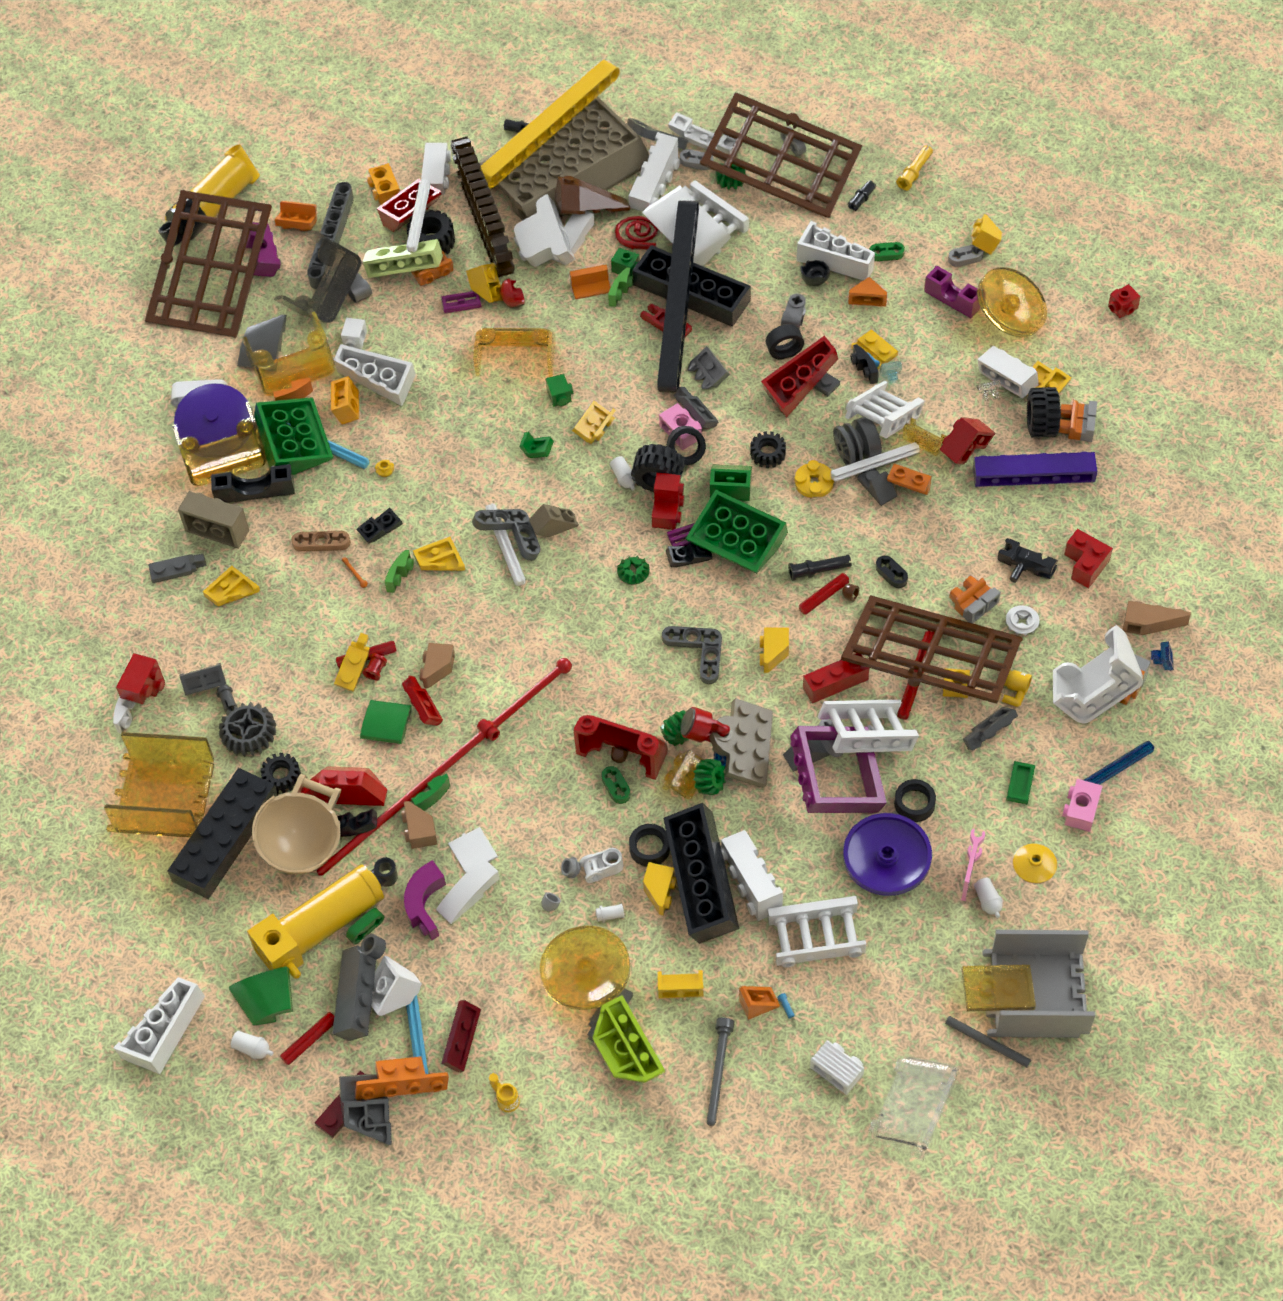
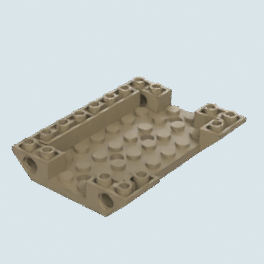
M596 97L496 186L512 201L513 212L522 221L537 213L536 203L539 198L546 194L555 203L559 216L562 217L566 213L560 212L555 200L558 177L572 176L603 190H608L639 172L644 161L648 162L649 153L641 137L599 97ZM497 151L479 160L478 163H480V166L484 162H486L492 155H494Z

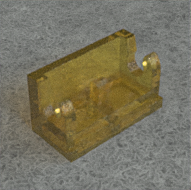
M911 418L910 424L906 423L903 427L902 439L910 443L915 442L921 449L934 456L938 455L946 435L941 434L940 438L917 426L916 419Z

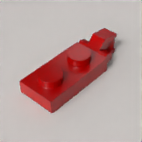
M409 675L402 682V686L411 699V704L416 708L420 720L427 725H440L443 719L427 690L421 688L415 676Z

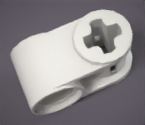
M609 848L595 854L586 855L579 862L581 867H584L587 883H593L605 877L618 874L623 869L622 855L616 848ZM610 860H617L615 863H608Z

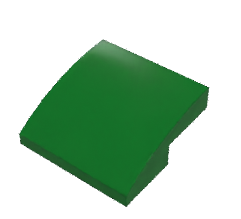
M370 700L363 720L360 739L402 744L412 706Z

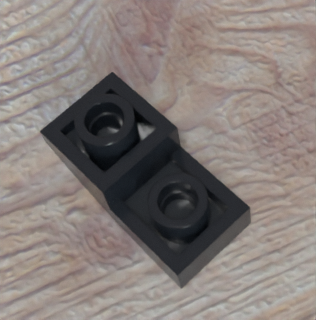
M857 344L853 345V353L850 354L852 365H856L857 371L863 370L864 377L869 379L870 384L878 383L879 371L874 361L863 348Z
M389 507L375 520L373 517H370L356 530L369 544L398 528L403 522Z
M691 542L687 546H668L666 549L670 567L691 565L709 561L713 558L710 551Z
M373 808L366 812H361L355 817L350 811L337 816L338 821H340V837L354 836L377 828V813Z

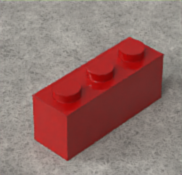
M858 653L854 654V655L863 657L862 654H858ZM839 660L803 675V689L813 704L868 681L870 668Z

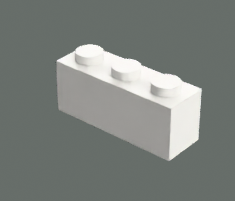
M425 143L421 180L428 179L431 186L440 190L442 195H445V189L449 188L447 175H450V164H448V161L452 159L451 150H448L447 143Z
M992 346L977 359L980 373L1022 399L1029 393L1031 388H1036L1039 385L1038 373L1033 367L1027 366L1018 358L1010 356L1004 350H1000L995 346Z

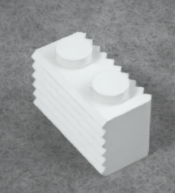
M827 1040L814 1057L811 1058L810 1068L847 1095L864 1075L863 1063L857 1057H849L845 1054L843 1047L838 1043L834 1042L832 1044Z

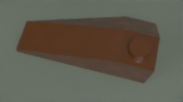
M566 175L557 179L555 200L561 213L585 214L587 210L600 213L601 209H606L609 212L630 210L627 199L572 176Z

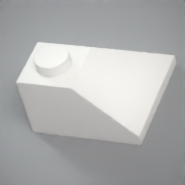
M384 955L375 971L371 1006L377 1015L383 1016L411 1004L414 997L419 993L422 984L414 973Z

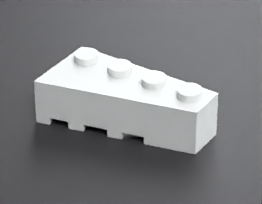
M657 132L655 136L656 145H651L648 162L644 161L640 176H637L630 191V208L643 212L648 206L656 202L660 195L664 194L667 182L670 183L672 180L673 171L677 170L680 165V159H678V138Z
M810 221L797 243L796 261L806 263L808 260H820L829 266L830 271L860 280L870 277L874 268L875 252L855 242L851 244L847 242L845 237L841 235L837 237L830 233L831 230L825 227L821 229L816 226L817 223Z
M340 344L334 358L338 373L349 376L351 380L401 406L416 376L413 363L342 344Z
M745 830L721 839L724 861L727 860L730 865L728 870L732 879L736 878L739 883L737 887L741 897L746 896L749 902L747 903L751 916L755 915L758 921L767 918L769 908L783 906V891L780 887L776 888L775 878L772 873L767 874L763 858L757 859V849Z
M178 977L159 997V1002L154 1008L147 1010L143 1015V1020L127 1032L128 1036L122 1043L118 1042L115 1045L114 1049L123 1060L161 1074L205 997L199 986Z

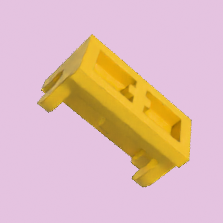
M698 970V974L662 975V971H657L658 998L704 997L703 970Z

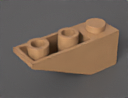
M1128 600L1123 631L1147 635L1186 626L1189 623L1191 612Z

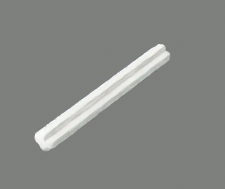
M422 179L419 184L406 245L408 252L417 251L430 190V181L428 179Z
M914 442L843 466L830 472L831 479L836 482L918 454L920 447Z
M494 503L485 507L486 510H497ZM496 517L499 522H502L501 517ZM494 530L515 585L525 584L524 574L506 530Z

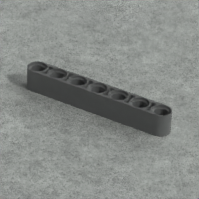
M340 182L334 189L307 270L309 283L313 289L325 287L354 201L352 186L348 182Z

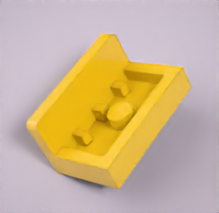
M593 400L572 431L589 444H592L595 439L599 441L605 433L603 430L605 425L609 427L614 421L615 417H613V414L616 410L612 408L609 412Z

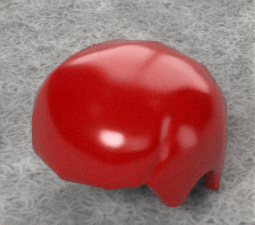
M510 278L502 282L500 296L509 307L522 306L525 304L523 291L521 288L514 287L516 281L510 280Z

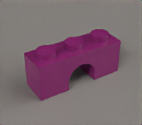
M269 224L266 227L254 276L273 277L281 266ZM250 231L246 248L252 249L256 232Z
M936 265L925 277V293L970 319L982 308L984 292L969 283L962 290L957 288L952 281V274Z

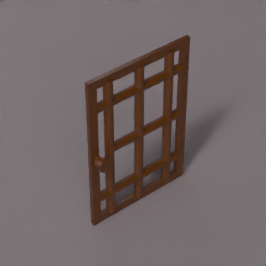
M735 92L700 161V165L818 215L830 218L863 145L799 119L796 113H784ZM738 103H742L746 106L751 107V110L747 111L745 109L738 107L737 105ZM758 111H761L765 114H768L770 116H773L777 119L786 122L787 126H789L790 124L793 125L794 129H796V127H799L815 135L832 141V144L830 146L819 140H816L800 132H797L781 124H778L762 116L757 115ZM733 113L747 118L740 133L726 128ZM753 121L787 135L780 150L746 136ZM723 134L736 139L729 154L716 149ZM793 139L827 152L821 167L788 154L787 151ZM742 143L776 156L770 171L736 158ZM842 145L851 149V154L838 149V146ZM834 155L847 160L841 176L827 170ZM714 156L724 160V165L710 160L711 157ZM783 160L817 174L810 189L776 175ZM732 164L766 178L765 182L731 169ZM824 177L837 182L831 197L817 192ZM772 182H776L799 193L807 195V197L804 200L793 194H790L774 186H771ZM813 199L826 203V208L812 203Z
M181 190L165 249L161 255V263L145 322L237 338L272 205ZM187 199L193 200L190 213L184 212ZM200 202L219 204L220 209L217 218L198 215ZM228 206L248 209L245 222L225 219ZM255 211L262 212L259 224H252ZM181 219L188 220L167 296L161 295L167 270L170 268L169 264L173 261L172 252ZM195 222L215 225L206 259L186 256ZM223 226L242 229L233 264L214 261ZM254 231L256 235L247 266H244L241 263L249 233ZM184 263L204 266L195 301L175 297ZM211 268L231 271L222 305L202 302ZM239 272L245 273L236 308L230 307ZM158 303H165L162 315L155 316ZM172 305L192 308L189 321L169 318ZM200 309L220 313L217 326L197 323ZM228 314L234 315L231 329L224 328Z
M870 595L841 656V660L907 678L908 684L913 687L924 683L997 704L1023 638ZM877 605L880 607L891 609V611L880 609L875 606ZM899 612L906 613V614L913 615V616H917V617L924 618V619H927V620L935 621V622H938L939 624L927 622V621H924V620L916 619V618L909 617V616L902 615V614H898V613H899ZM871 615L886 619L882 630L866 626ZM896 621L935 633L931 642L927 643L891 633L890 630ZM949 625V626H953V627H956V628H960V629H964V630H967V631H971V632H975V633H978V634H982V635L987 636V638L982 637V636H978V635H974V634H971V633L963 632V631H960V630H956V629H953V628H949V627H946V626ZM862 633L878 637L873 649L857 645ZM947 635L983 645L979 657L938 645L942 636ZM995 638L1011 642V644L996 641ZM889 640L924 650L926 654L922 662L882 652L881 650L885 641ZM991 648L1008 652L1004 663L987 659ZM853 652L869 656V658L854 655ZM934 654H939L975 664L972 675L968 676L932 666L930 663ZM877 659L905 666L910 669L907 670L886 663L878 662ZM984 667L1000 671L996 683L979 679ZM923 672L951 679L954 681L962 682L968 685L964 686L950 681L923 674ZM976 687H979V688H983V689H986V690H990V691H992V693L985 692V691H982V690H978V689H975V688H976Z

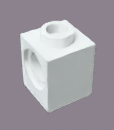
M346 318L341 333L343 345L362 349L367 333L365 320Z

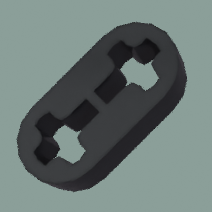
M884 555L877 559L876 571L891 586L903 588L907 585L908 573L893 558ZM883 563V564L886 565V564L888 563V564H889V567H888V568H887L886 566L881 567V564ZM895 575L898 578L902 576V581L900 579L895 580Z

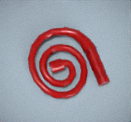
M629 216L622 219L616 225L615 236L621 245L630 249L648 250L651 245L656 247V243H648L647 241L652 240L657 235L658 228L647 217ZM635 220L628 223L625 228V234L632 241L623 239L619 233L620 227L628 221ZM650 223L654 227V232L650 236L645 237L651 232V227L648 224ZM634 225V233L639 237L645 238L632 236L629 232L630 227ZM642 225L647 228L646 232L641 233Z

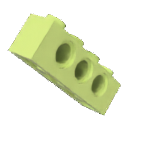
M438 239L419 242L416 252H408L407 244L368 250L363 259V265L368 278L439 267L443 253Z

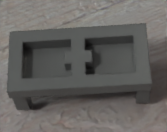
M221 663L179 675L185 696L226 684Z

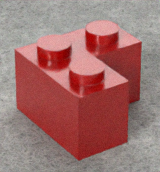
M961 417L954 423V429L943 439V445L939 450L956 464H965L975 449L986 448L996 433L979 419Z
M656 474L654 506L651 517L652 528L674 530L677 527V523L681 524L682 512L679 509L684 507L685 495H683L684 483H681V475Z
M1077 528L1067 541L1064 553L1065 556L1076 561V564L1073 566L1071 579L1089 589L1110 562L1113 548Z
M133 653L116 686L121 699L144 704L146 698L150 696L156 697L158 692L164 689L165 680L157 659Z

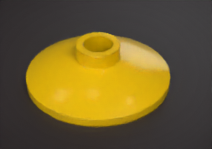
M1027 844L1019 848L1015 853L1013 867L1017 875L1023 880L1030 883H1043L1051 879L1056 873L1057 859L1049 848L1040 844ZM1038 858L1040 861L1034 862L1032 859Z

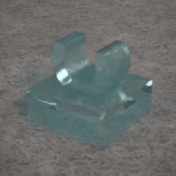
M901 361L881 364L880 375L881 377L887 376L889 384L897 383V374H900L902 370Z

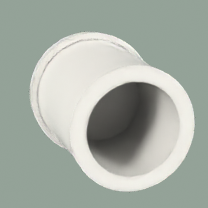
M624 457L614 458L610 462V467L618 480L617 482L624 488L635 490L634 485L636 482L633 481L631 476L632 469Z
M982 878L974 884L981 902V908L986 913L995 914L996 918H999L1003 900L998 895L990 878Z
M237 1031L231 1041V1048L247 1054L255 1060L263 1059L267 1054L272 1056L274 1053L269 1050V1044L263 1037H256Z

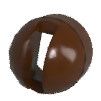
M848 584L843 588L842 595L845 599L854 602L859 595L860 588L857 585Z
M612 747L611 759L618 764L623 763L627 759L629 750Z

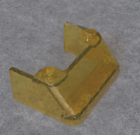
M315 311L312 312L315 330L311 331L307 336L309 347L273 360L271 354L266 350L253 352L247 337H242L245 352L265 395L274 396V391L292 388L291 381L310 377L311 382L334 373V359L327 337Z
M488 327L479 329L475 335L473 355L476 376H480L483 346L548 347L549 377H552L556 341L555 332L549 328Z
M249 402L245 403L249 418L237 424V435L199 446L198 440L194 437L180 439L176 424L172 425L192 485L202 486L211 483V474L231 472L234 475L261 468L266 464L267 458Z

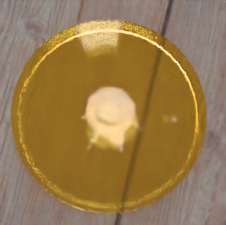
M998 267L987 272L980 280L977 288L978 302L984 315L996 328L1011 336L1028 337L1035 334L1044 325L1047 318L1045 299L1036 284L1026 275L1012 268Z
M578 926L560 933L547 945L540 961L542 983L549 996L557 1003L576 1010L596 1009L615 999L625 988L631 970L629 954L622 940L611 931L598 926Z

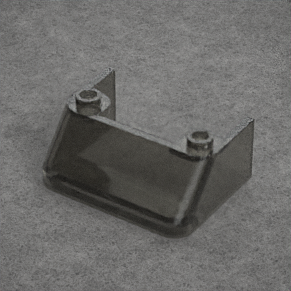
M317 231L307 232L306 237L321 245L318 251V258L323 264L327 265L324 275L312 299L301 295L292 300L282 295L275 296L274 300L301 315L323 323H330L337 317L361 267V258L356 253Z

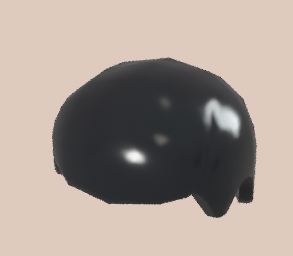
M808 260L804 267L800 266L802 279L807 285L820 286L830 276L829 266L824 261Z

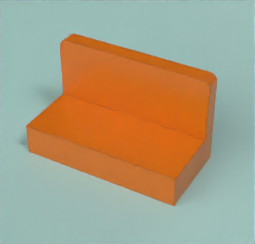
M606 264L569 271L570 283L575 299L609 293L611 286Z

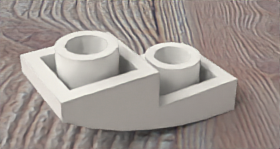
M120 696L115 706L113 723L117 732L121 734L132 723L129 709H132L136 703L121 699Z

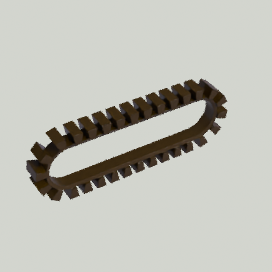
M468 136L451 140V150L455 154L452 156L453 162L457 164L459 170L456 171L457 177L462 180L460 182L461 188L464 191V196L467 199V204L470 207L481 240H483L489 261L495 264L498 278L513 274L515 271L512 261L513 255L511 250L508 251L507 247L509 239L507 235L504 236L503 234L505 232L504 224L501 222L500 214L498 213L493 196H491V191L488 188Z

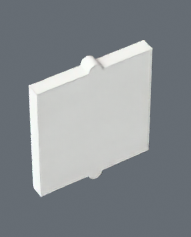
M480 827L467 834L463 833L461 837L448 843L465 873L483 857L488 862L498 857Z

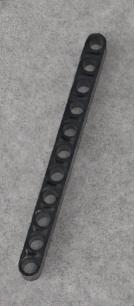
M679 200L677 205L657 380L658 392H677L680 386L699 216L698 201Z

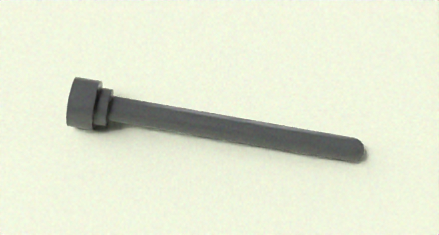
M720 1017L716 1020L715 1029L719 1038L707 1115V1124L709 1126L716 1124L727 1040L734 1030V1020Z

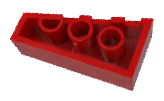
M824 335L761 380L764 391L786 418L839 359L837 351Z

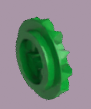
M638 555L636 557L628 556L627 559H622L621 563L617 565L618 577L624 583L631 585L644 582L650 573L649 564H647L645 558L641 559ZM631 564L636 568V574L630 570Z

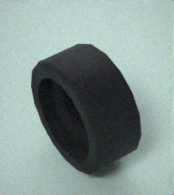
M786 324L778 326L768 333L766 346L772 358L782 360L797 355L804 347V339L797 326ZM792 339L790 342L784 345H778L780 342L784 340Z
M686 425L677 427L669 435L667 446L675 450V442L679 436L683 434L693 435L698 443L697 450L691 456H682V459H684L685 465L695 464L705 454V438L694 427Z
M911 779L903 782L897 788L894 807L899 815L905 816L914 822H920L929 818L935 810L936 794L929 783L923 780ZM919 791L926 795L928 804L923 809L911 810L903 804L902 798L907 792Z
M648 823L640 825L633 830L629 837V851L632 859L644 867L648 866V862L660 865L667 860L670 854V847L666 830L659 825ZM654 835L661 839L663 846L658 853L645 855L638 851L637 842L644 836Z

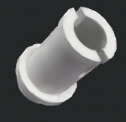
M622 904L602 907L601 905L595 909L598 922L602 921V923H605L606 920L624 918Z

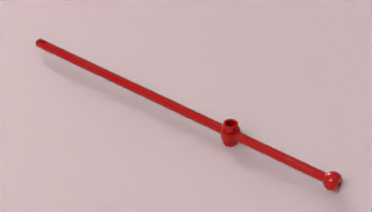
M567 658L559 659L556 662V668L493 721L480 720L477 724L478 734L377 818V828L354 837L322 867L318 868L317 874L322 876L400 811L405 806L404 802H410L412 798L428 787V782L436 776H441L483 739L496 740L500 735L498 727L560 674L569 673L572 669V663Z

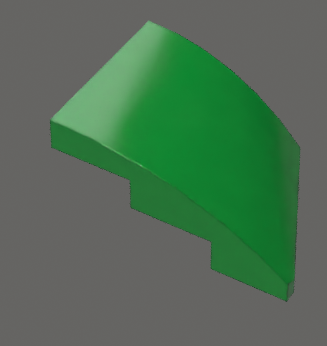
M287 966L250 976L229 986L230 992L253 1026L276 1022V1015L293 1012L290 972Z

